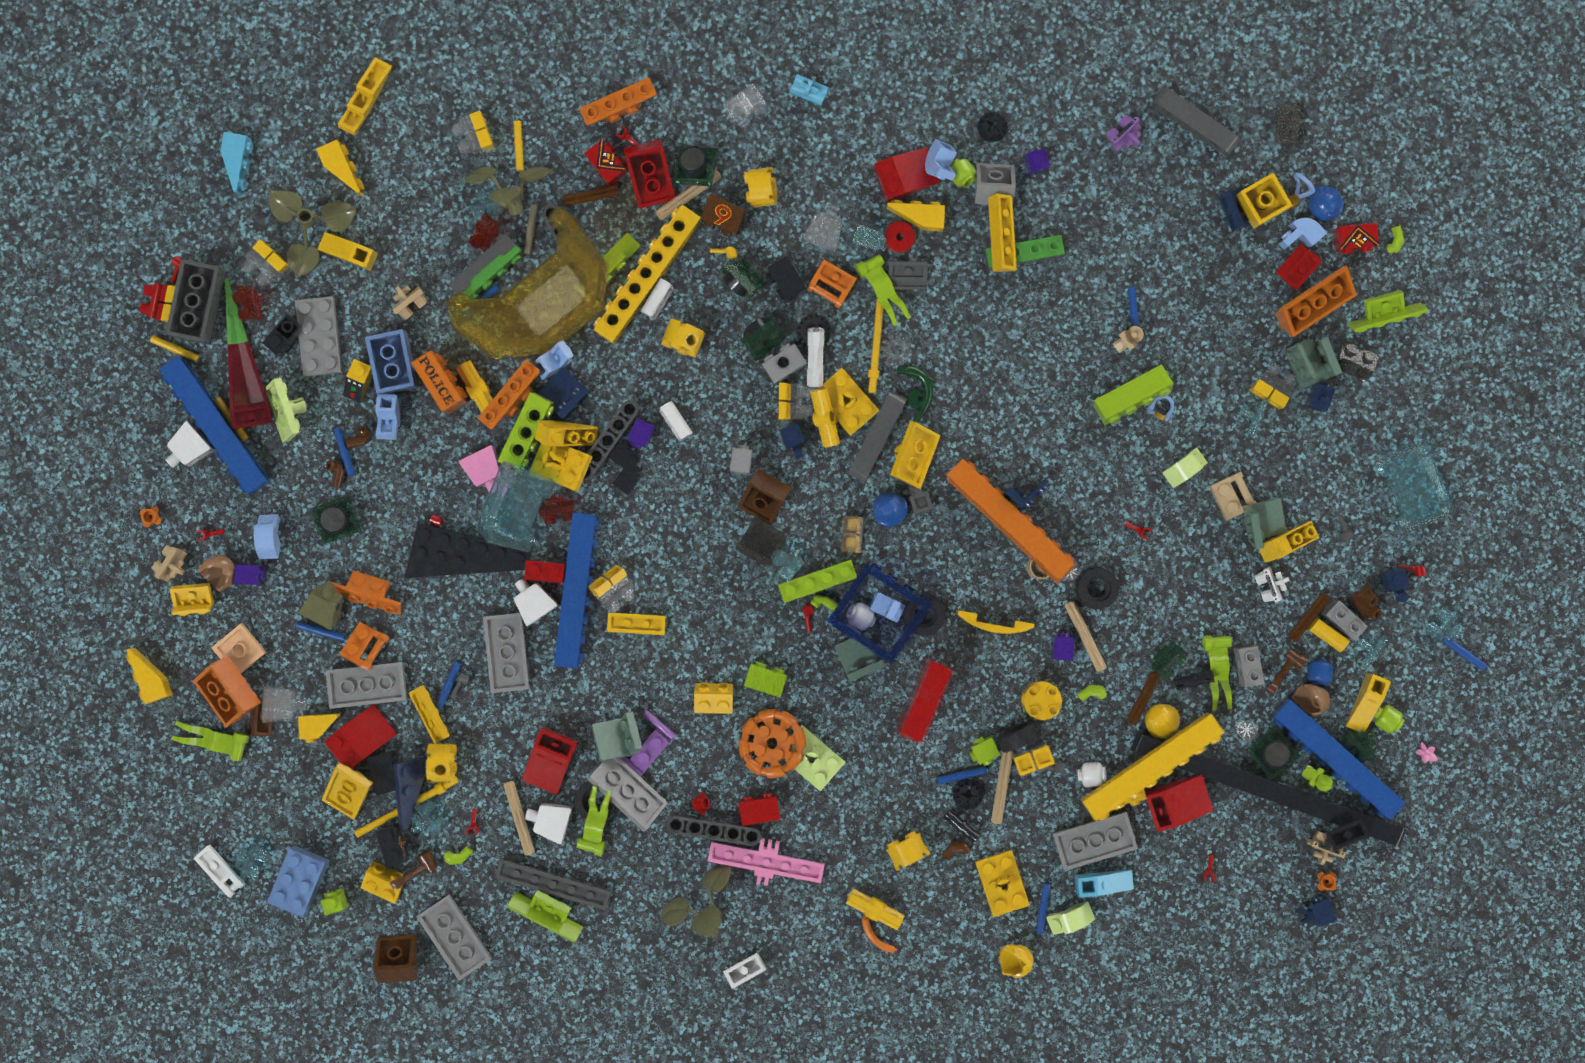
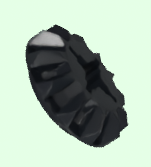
M996 111L987 112L981 116L977 124V131L980 137L991 143L1002 140L1008 130L1007 121L1003 115ZM997 121L996 128H997L998 130L995 131V130L993 129L992 131H989V133H988V130H989V127H990V126L988 125V123L993 124L994 122Z
M963 779L953 789L955 803L966 810L975 809L981 804L984 797L983 788L973 779ZM970 786L971 793H974L976 796H971L967 802L966 796L960 793L967 792Z

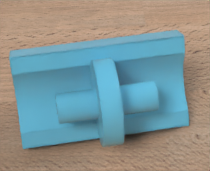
M797 74L789 93L821 106L829 87Z

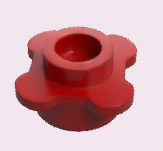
M700 792L699 796L693 798L692 805L694 810L699 812L700 815H705L706 809L710 807V801L706 797L705 792Z

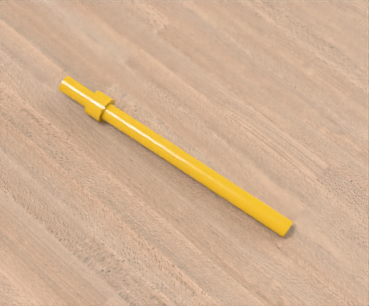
M878 299L876 302L871 368L868 370V378H870L868 393L873 394L876 393L877 379H879L880 374L878 364L884 309Z
M455 776V782H439L435 784L434 788L418 796L415 806L437 794L445 793L446 789L459 783L458 778ZM396 808L354 831L356 837L359 838L397 817L398 809Z

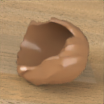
M216 555L199 565V573L218 591L232 586L235 579V564L228 557Z
M1302 684L1293 694L1292 701L1308 715L1319 716L1329 708L1330 695L1322 687Z

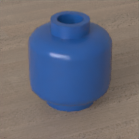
M1315 659V662L1308 664L1307 681L1312 685L1326 688L1333 681V666L1327 663L1326 659Z

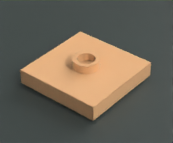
M243 623L239 624L211 647L220 659L228 655L241 674L267 653Z

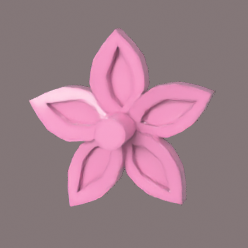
M1421 742V749L1415 753L1421 756L1424 763L1437 761L1438 758L1433 753L1435 747L1427 749L1425 744Z

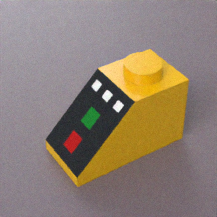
M356 359L353 360L346 375L344 397L362 403L373 378L371 366Z
M341 713L298 716L299 740L305 739L306 743L317 742V739L324 737L341 718Z

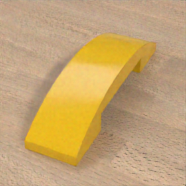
M959 610L956 612L961 619L972 626L994 633H1019L1034 628L1032 623L1013 620L1012 628L977 622L976 613Z

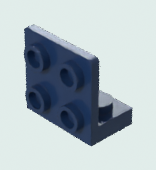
M1252 184L1234 191L1228 190L1218 197L1232 232L1251 225L1240 207L1236 195Z
M562 367L538 394L553 401L552 407H554V411L566 421L591 392Z
M1047 479L1042 480L1024 499L1022 498V492L1016 487L1007 488L1003 492V497L1008 501L1012 500L1018 506L1017 510L1027 509L1034 502L1032 498L1035 495H1041L1048 488L1046 484L1049 481Z

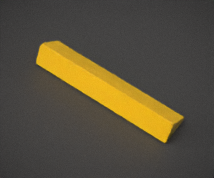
M996 193L988 197L993 272L1017 271L1012 195Z

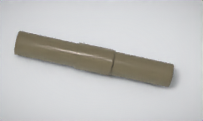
M533 204L530 206L523 252L526 255H531L536 227L538 205Z

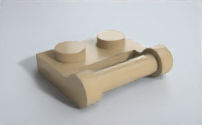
M1242 471L1209 486L1226 521L1244 513L1243 507L1257 503L1256 500H1253L1242 478L1244 477ZM1233 481H1236L1246 502L1244 506L1241 505L1231 485Z

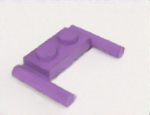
M648 710L642 716L656 727L655 731L643 743L642 749L637 755H633L630 760L626 757L621 758L639 776L646 771L676 735Z

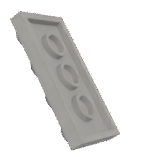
M335 297L295 300L297 322L303 326L299 333L303 377L343 373Z
M513 613L483 617L491 693L530 689L524 626L521 614Z
M404 662L373 665L370 671L361 667L326 670L329 709L407 700Z
M621 758L602 761L587 778L604 796H606L608 790L612 791L610 801L643 832L647 830L668 804Z
M1126 811L1108 816L1102 821L1094 820L1052 833L1064 871L1138 849Z
M450 894L416 916L459 981L492 959Z

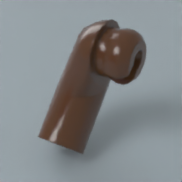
M365 425L360 426L357 437L346 439L348 449L364 446L371 436V430Z
M335 460L328 461L326 469L330 470L334 476L332 486L341 488L345 471L339 462Z
M953 841L944 850L942 855L947 860H950L955 853L968 854L971 847L966 841Z

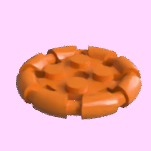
M777 709L762 710L755 717L751 716L742 727L741 740L738 742L741 759L744 758L746 767L758 776L764 775L767 778L783 777L787 775L788 771H793L800 764L804 756L803 749L806 747L805 732L803 728H800L799 721L792 714L786 711L780 712ZM776 719H780V726L775 724ZM763 721L765 726L759 727L758 723ZM792 728L794 733L790 736L787 731ZM750 735H754L753 743L748 742ZM772 738L777 740V746L774 749H770L768 746V742ZM792 744L796 745L795 753L791 752ZM752 753H755V755L758 756V757L755 758L754 760L752 759V757H751V755H750V754H752ZM785 758L787 764L782 766L780 761ZM765 762L771 763L769 769L764 768Z

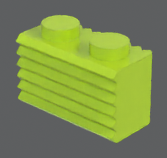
M755 661V664L751 663L744 686L781 697L787 674H784L785 670L777 667L771 670L766 668L767 664Z

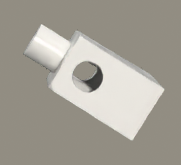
M186 421L168 442L167 447L173 453L165 460L173 468L180 462L185 466H191L216 449L207 443L204 435L192 422Z
M524 578L515 583L520 594L514 597V601L526 626H530L559 606L557 601L539 583L529 586Z
M542 803L539 811L528 808L525 820L535 822L533 828L535 833L558 844H562L573 807Z

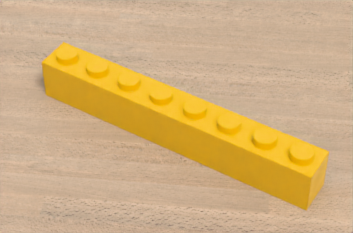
M1207 712L1080 800L1095 821H1102L1110 815L1109 812L1113 809L1118 810L1126 804V800L1138 797L1142 793V789L1154 786L1158 782V778L1170 775L1174 771V767L1186 764L1190 760V756L1202 753L1206 745L1218 742L1224 731L1213 715Z

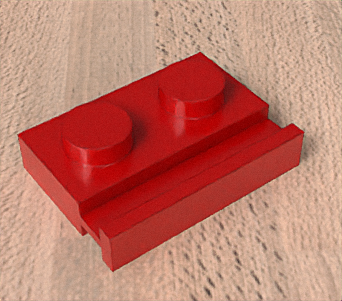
M1301 243L1274 273L1278 274L1283 281L1296 291L1320 265L1322 260Z

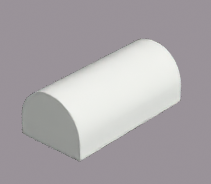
M661 278L659 279L641 309L643 314L653 320L657 318L674 290L671 283Z
M672 401L660 407L659 412L680 442L693 434Z
M756 953L723 972L733 989L767 969L760 955Z

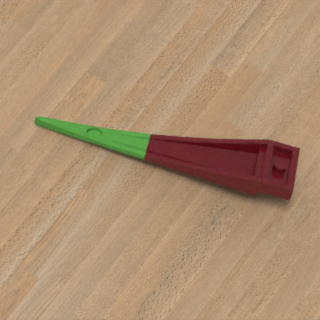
M226 278L229 398L233 429L273 424L270 405L229 281Z

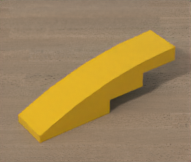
M376 57L356 85V92L348 102L347 110L338 122L339 128L354 136L357 134L390 74L391 65Z

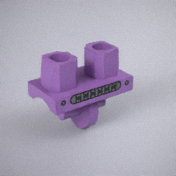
M1125 115L1119 122L1123 129L1118 132L1115 128H1112L1107 133V138L1112 143L1113 150L1118 152L1123 146L1129 148L1131 145L1135 147L1140 145L1138 140L1141 136L1139 132L1141 129L1139 125L1140 119L1137 117L1132 119Z

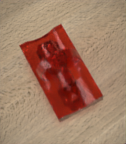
M483 213L481 219L476 222V231L473 236H470L469 244L485 252L489 249L493 239L498 237L500 224L491 219L488 213Z
M240 285L236 287L237 291L231 296L235 304L242 303L243 309L238 311L239 319L241 321L262 319L260 311L262 306L260 302L265 300L264 295H258L252 286L244 287Z
M551 492V498L545 499L546 505L539 506V516L543 517L545 524L548 525L556 522L555 514L558 513L562 514L563 521L572 520L575 504L574 500L565 501L564 495L557 497L556 492Z

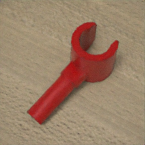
M620 126L625 133L619 135L616 132L618 138L629 141L633 146L639 145V143L631 138L627 129L624 126Z
M175 256L171 261V264L176 267L170 281L172 284L176 282L181 257Z
M436 514L432 515L429 523L436 527H441L443 518Z
M1127 521L1124 525L1137 532L1139 537L1143 539H1149L1143 535L1145 530L1152 532L1150 528H1140Z
M224 529L215 531L197 530L195 532L203 533V538L197 539V541H206L209 537L225 534Z
M1398 564V567H1404V570L1415 571V577L1426 576L1424 566Z
M808 604L802 608L806 620L807 632H811L809 615L814 614L812 605Z
M472 809L471 825L466 830L467 836L470 835V829L475 830V837L479 833V827L476 825L477 809Z
M1209 854L1207 870L1202 874L1205 882L1208 875H1212V883L1216 880L1212 872L1214 855Z

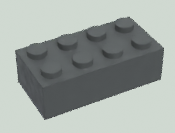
M181 259L165 332L166 335L210 345L226 270L214 265Z

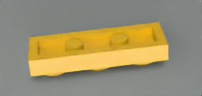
M608 612L607 632L665 635L666 616Z
M422 685L409 692L408 694L434 744L449 737L447 727L440 718L439 712L434 706L425 686Z

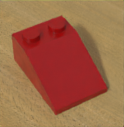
M661 139L624 148L639 209L669 202L675 198Z
M927 148L896 155L874 163L873 169L886 203L940 184L939 178L926 173Z
M373 704L323 742L341 764L353 770L396 736L397 732L375 704Z

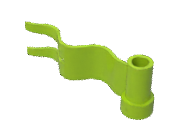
M880 254L865 262L861 261L855 264L861 278L866 277L873 287L879 303L888 313L893 326L898 324L888 299L901 309L907 319L911 318L905 304L896 294L889 276L882 268L884 260Z
M1202 636L1203 650L1208 651L1210 670H1212L1215 680L1214 683H1210L1212 711L1217 710L1219 699L1218 680H1220L1226 696L1228 710L1232 709V692L1229 685L1230 663L1227 647H1232L1231 636Z
M176 721L175 725L204 737L185 738L172 736L171 740L183 744L201 746L214 752L229 754L231 760L241 761L245 744L248 743L250 735L241 732H234V735L213 731L209 728L192 726Z
M593 786L589 799V812L584 825L583 837H579L576 848L593 852L594 855L602 857L606 847V842L602 841L603 830L608 816V804L612 791H607L601 809L598 811L596 806L597 787Z

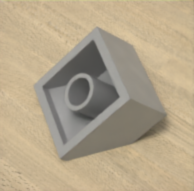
M976 163L975 204L988 205V197L996 193L1012 195L1013 204L1016 189L1014 165Z

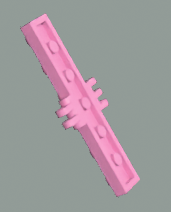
M761 838L759 850L711 841L708 856L709 862L755 870L754 876H757L756 884L760 885L761 877L765 878L764 886H768V881L773 879L774 874L817 883L822 881L825 863L778 854L780 841H776L775 848H771L772 840H768L766 847L764 846L765 838Z

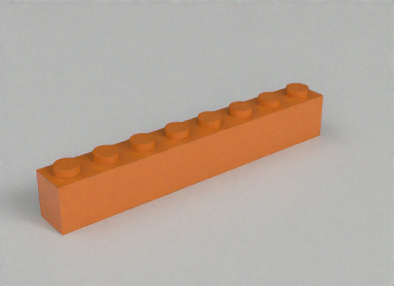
M962 459L947 474V481L1058 585L1074 569L1073 557L1068 553L1064 554L1056 541H1050L1045 536L1046 533L1041 527L1038 526L1036 528L1031 523L1032 520L1027 514L1020 513L1017 510L1018 506L1012 500L1008 501L1003 497L1004 493L998 487L994 488L984 474L980 475L973 463Z

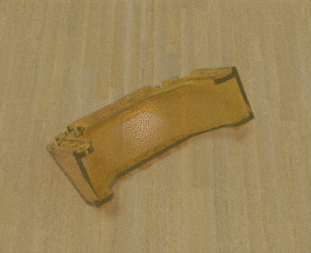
M561 206L550 214L551 224L558 229L557 251L501 298L472 299L465 293H456L446 301L453 330L493 359H501L502 356H513V358L528 357V354H540L541 356L551 351L558 342L562 340L565 342L604 310L608 264L575 218Z

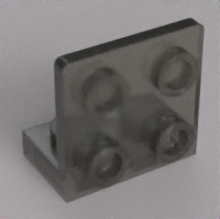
M754 517L735 549L769 569L785 542L787 535L761 519Z

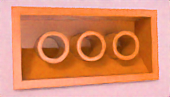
M1346 265L1281 307L1276 312L1280 328L1292 337H1295L1357 296L1348 267Z

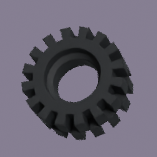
M816 314L807 315L805 318H802L797 327V338L800 344L808 348L807 328L811 325H817L824 329L825 346L831 337V326L827 319Z

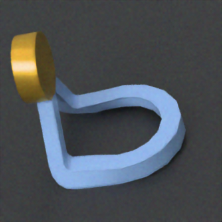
M1297 172L1293 176L1297 183L1295 195L1289 197L1293 205L1292 208L1300 205V199L1315 193L1313 184L1305 176ZM1299 179L1305 182L1309 188L1308 192L1300 195Z
M1159 396L1148 406L1147 412L1167 422L1174 410V402L1169 396ZM1160 398H1165L1170 403V409L1165 416L1153 411L1157 400Z

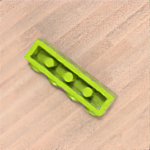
M1161 364L1095 399L1093 407L1104 425L1108 423L1114 424L1125 414L1131 415L1140 406H1148L1157 397H1165L1170 394L1173 382Z

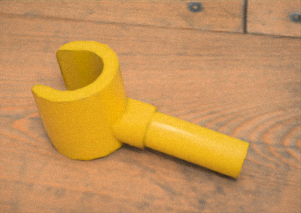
M733 247L722 249L710 248V253H726L727 259L737 258L736 249Z

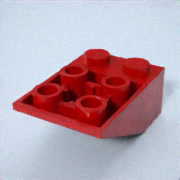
M542 727L533 746L522 781L558 795L579 741Z
M1202 774L1146 789V799L1157 832L1176 828L1213 811Z

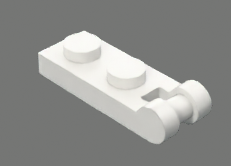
M211 845L205 847L193 858L228 897L231 898L238 888L241 889L245 885V881L233 871ZM229 878L233 882L230 886L226 883Z

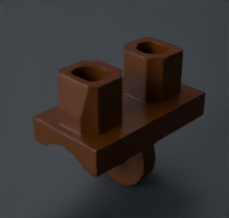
M1365 584L1360 592L1355 591L1351 596V604L1357 607L1361 620L1366 621L1369 618L1377 620L1382 615L1381 608L1376 605L1378 597L1372 592L1370 585Z

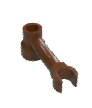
M1290 648L1284 656L1287 659L1286 663L1268 685L1266 691L1274 694L1292 666L1300 670L1307 662L1308 657Z
M430 849L417 856L420 865L390 882L393 890L401 888L406 882L425 870L427 873H430L438 868Z

